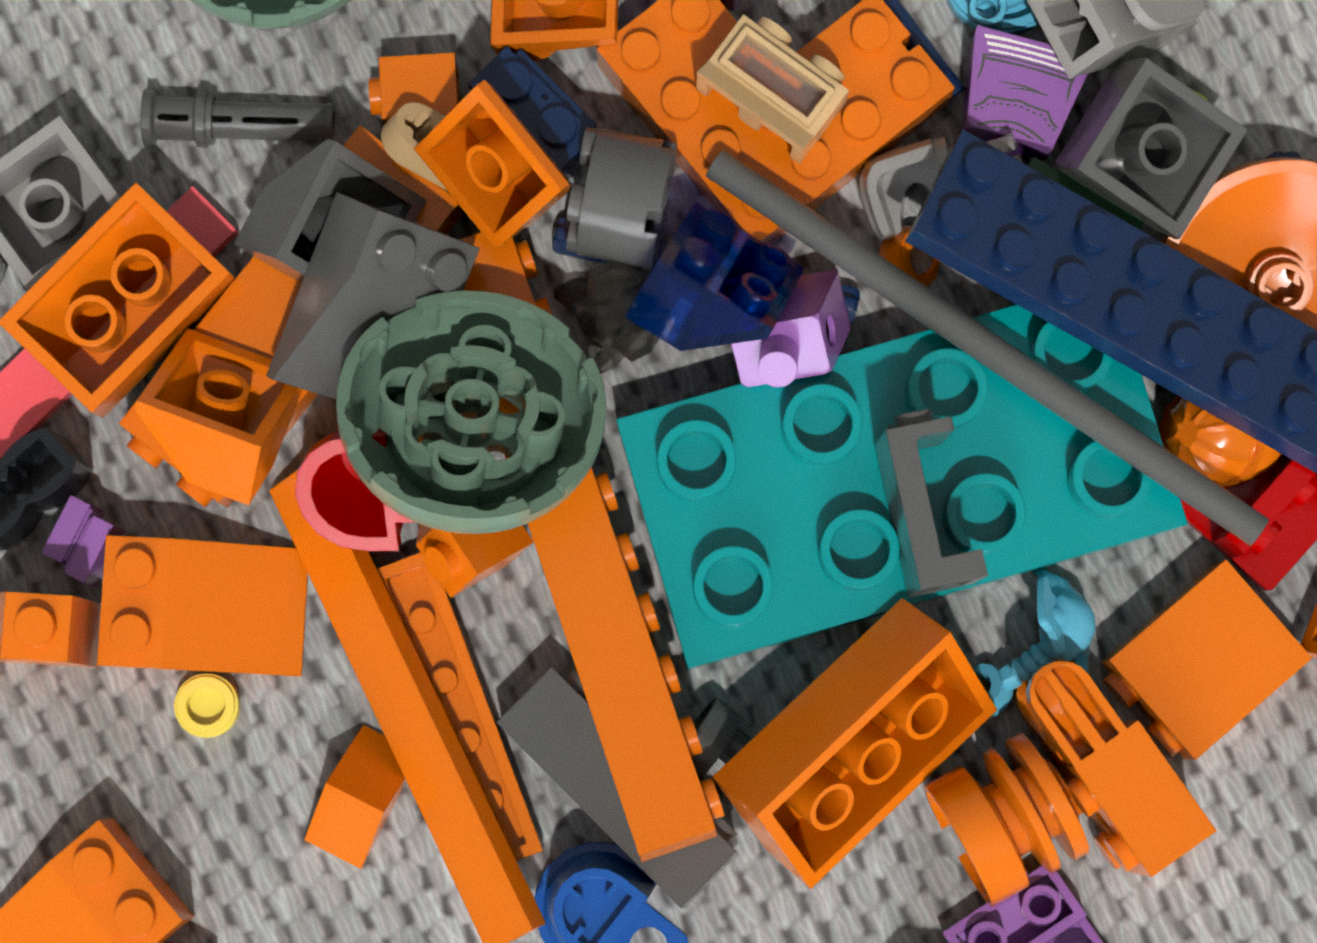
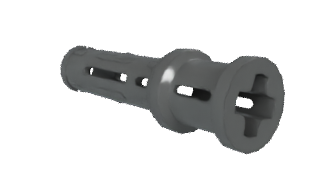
M144 89L140 112L141 137L144 146H154L157 140L195 141L196 145L201 148H208L209 145H214L216 138L267 141L334 140L335 104L216 101L215 94H210L209 91H198L195 97L158 96L155 89ZM189 116V119L187 121H166L164 117ZM232 117V122H212V119ZM248 118L298 119L299 123H247L246 120Z

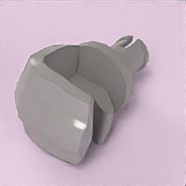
M1012 132L1007 133L1006 136L986 142L1004 153L1018 148ZM946 135L904 145L875 155L865 162L859 177L860 195L871 230L880 241L897 236L902 231L904 226V205L911 185L913 183H921L930 191L951 147V143ZM1020 154L1012 156L1016 160L1022 162Z

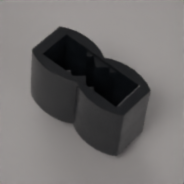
M41 428L21 437L6 451L0 461V552L8 550L26 539L38 525L44 511H49L66 504L70 495L75 497L86 485L92 473V469L66 438L49 428Z

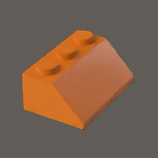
M135 183L0 319V325L91 413L104 418L178 343L187 328L192 329L210 311L235 278L143 188Z

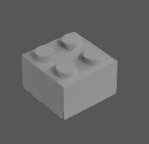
M60 115L0 158V254L27 290L122 197L120 191L77 133Z

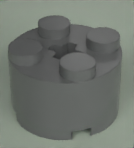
M586 127L580 154V165H583L580 183H573L567 210V221L570 222L566 251L575 252L579 256L654 269V262L657 261L670 200L668 199L670 180L668 179H673L678 144L663 139L610 129Z

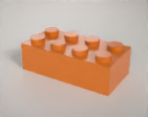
M901 598L712 777L764 848L806 886L812 889L997 711V708L951 632Z

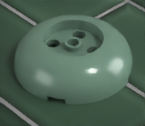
M462 290L428 295L416 299V307L397 314L387 321L381 317L360 336L344 362L337 387L336 414L340 439L352 468L365 486L382 503L407 519L429 528L459 534H486L510 530L528 524L559 506L576 490L591 469L603 438L607 412L606 394L600 371L593 357L588 359L582 349L569 337L570 329L564 323L531 303L515 297L485 291ZM448 391L445 402L438 401L433 397ZM505 398L520 411L515 414L502 413L499 411V399ZM379 429L387 436V448L371 437ZM425 439L437 440L428 443L427 447L419 444L422 440ZM499 451L506 454L509 458L494 460V456L489 452Z

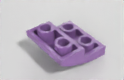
M1043 866L1028 874L1029 887L993 907L985 903L942 932L947 943H1103V941L1087 920V914L1058 872L1051 873Z

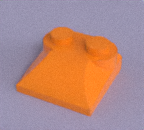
M492 0L490 45L496 54H499L507 46L514 54L522 49L533 61H540L551 56L557 50L617 43L618 0Z

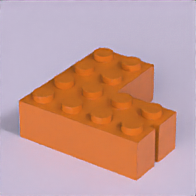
M720 0L656 1L618 31L616 44L600 45L596 48L597 63L600 70L652 134L658 139L678 144L676 163L754 258L787 231L706 177L709 167L722 150L727 151L806 206L815 210L860 175L867 160L894 148L949 104L955 87L919 44L911 51L906 49L911 34L883 0H862L797 51L799 55L808 61L814 54L830 61L844 74L845 79L841 85L849 90L846 104L801 164L790 158L791 144L764 125L759 131L749 127L739 118V107L716 90L712 89L707 97L696 90L697 71L709 61L737 23L736 19ZM747 44L733 61L734 65L806 117L809 116L821 100V97L779 67L775 68L768 59Z

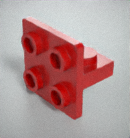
M1283 454L1269 472L1251 481L1223 487L1270 519L1262 533L1251 546L1181 500L1187 523L1264 591L1273 590L1317 540V473Z

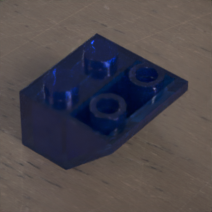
M695 201L624 317L679 351L767 339L805 268L793 262L791 257L778 246L763 243L738 228L734 221L726 214L717 210L707 209Z

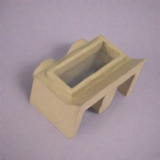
M743 14L709 61L697 71L696 90L706 97L712 89L716 90L739 107L738 116L749 127L759 131L764 125L791 144L790 158L801 164L846 104L849 90L841 85L845 76L834 64L822 56L814 54L808 61L788 47L792 42L791 36L771 19L761 17L755 23Z

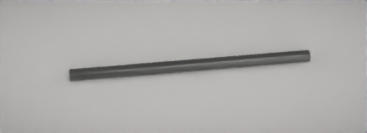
M722 150L709 167L706 177L1249 546L1256 541L1270 519L727 151Z

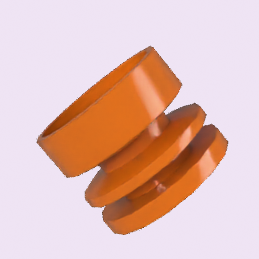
M1020 732L1005 740L1007 752L1015 769L1011 770L995 749L990 748L982 752L990 783L981 787L971 773L959 765L923 785L925 796L941 828L943 829L951 825L961 841L966 853L958 856L978 892L991 907L1029 887L1027 871L1021 858L1022 855L1029 851L1051 873L1061 869L1060 860L1051 839L1055 838L1060 847L1073 860H1077L1089 853V844L1080 824L1079 811L1070 791L1053 764L1038 752L1025 734Z

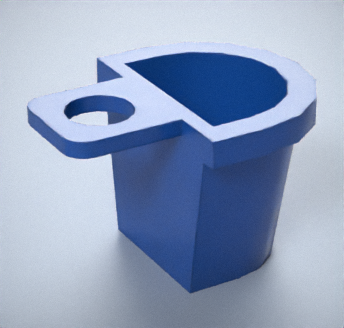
M591 841L565 850L547 866L536 887L535 901L546 924L538 929L545 943H630L633 934L645 927H652L661 931L666 937L667 943H688L687 936L646 903L656 883L616 843Z

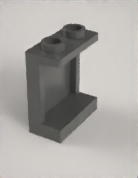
M933 409L914 411L894 417V424L887 426L888 429L885 430L875 444V450L892 527L899 540V559L907 596L910 598L972 585L988 576L983 551L980 549L942 557L918 449L941 445L955 430L952 417L935 419Z

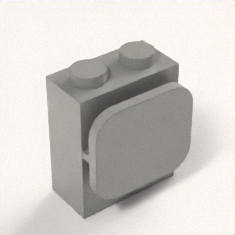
M1027 0L1069 79L1115 66L1118 61L1143 58L1160 50L1198 24L1195 18L1201 15L1204 9L1203 0Z

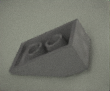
M336 192L266 376L278 382L337 399V387L341 370L348 354L360 336L381 317L387 321L397 314L416 307V299L442 292L464 290L480 248L437 229Z

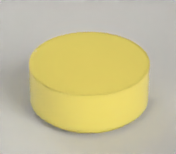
M210 673L198 674L186 680L177 691L174 701L175 716L182 728L194 736L203 738L217 737L230 730L239 717L241 707L240 697L234 685L226 678Z

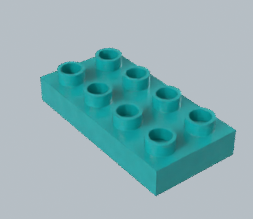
M1019 305L972 317L1164 447L1141 374ZM931 329L839 355L832 371L824 375L794 379L793 382L784 387H772L767 384L745 387L737 384L616 419L618 432L687 671L883 615L901 598L913 606L1171 532L1188 525L1180 498ZM933 409L935 419L952 417L955 429L941 445L918 449L942 557L982 549L988 576L972 585L908 598L899 559V540L892 527L875 444L885 430L888 429L887 426L894 424V417L914 411Z

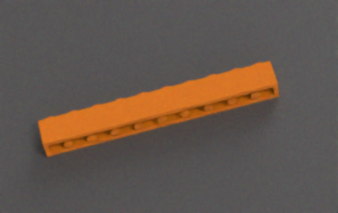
M481 232L460 239L480 248L464 290L493 292L515 297L531 303L552 315L547 298L544 297L534 301L527 279L538 276L527 240L514 243L512 237L495 250ZM505 398L499 399V411L502 413L515 414L520 411ZM591 467L582 483L566 500L549 513L528 523V527L641 862L717 837L713 820L725 815L713 779L710 778L700 782L691 757L702 754L703 751L692 718L689 715L678 719L670 695L682 690L669 654L657 657L649 633L660 630V626L648 592L636 596L629 578V572L639 569L627 532L615 536L607 514L619 509L607 472L594 476Z

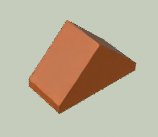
M365 725L361 727L326 781L304 838L305 841L362 869L406 783V779L385 735Z

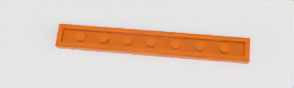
M296 470L271 488L269 492L482 942L511 943L541 927L546 922L369 552L340 547L320 536L303 518L295 497L296 475L298 471Z

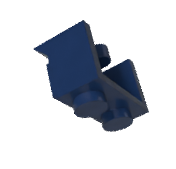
M506 46L468 83L470 91L483 80L489 82L569 179L583 166L580 165V154L586 127L597 129V124L522 49L514 54Z

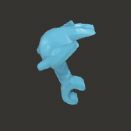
M1038 569L1034 572L1039 578L1037 581V615L1041 641L1032 644L1029 651L1025 650L1021 653V657L1017 656L1013 659L1012 664L1007 663L1000 669L985 663L975 665V674L991 683L988 695L997 708V711L991 717L1002 713L1010 704L1013 690L1023 685V681L1027 682L1030 680L1032 675L1041 667L1052 662V658L1065 661L1075 659V663L1089 673V645L1096 630L1095 615L1087 600L1062 576L1052 574L1045 569Z

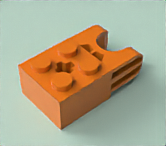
M1068 661L1050 662L1037 670L1027 682L1023 681V685L1014 690V702L1018 713L1062 775L1063 781L1077 805L1079 815L1084 813L1087 817L1091 816L1101 830L1098 835L1093 837V840L1115 870L1122 867L1126 872L1153 877L1217 831L1139 720L1122 722L1092 678L1081 666Z

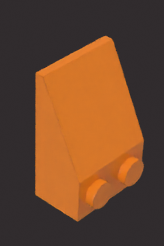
M106 535L97 665L113 668L302 677L308 572L297 549L174 538Z
M114 818L99 819L51 859L0 908V943H164L195 916Z

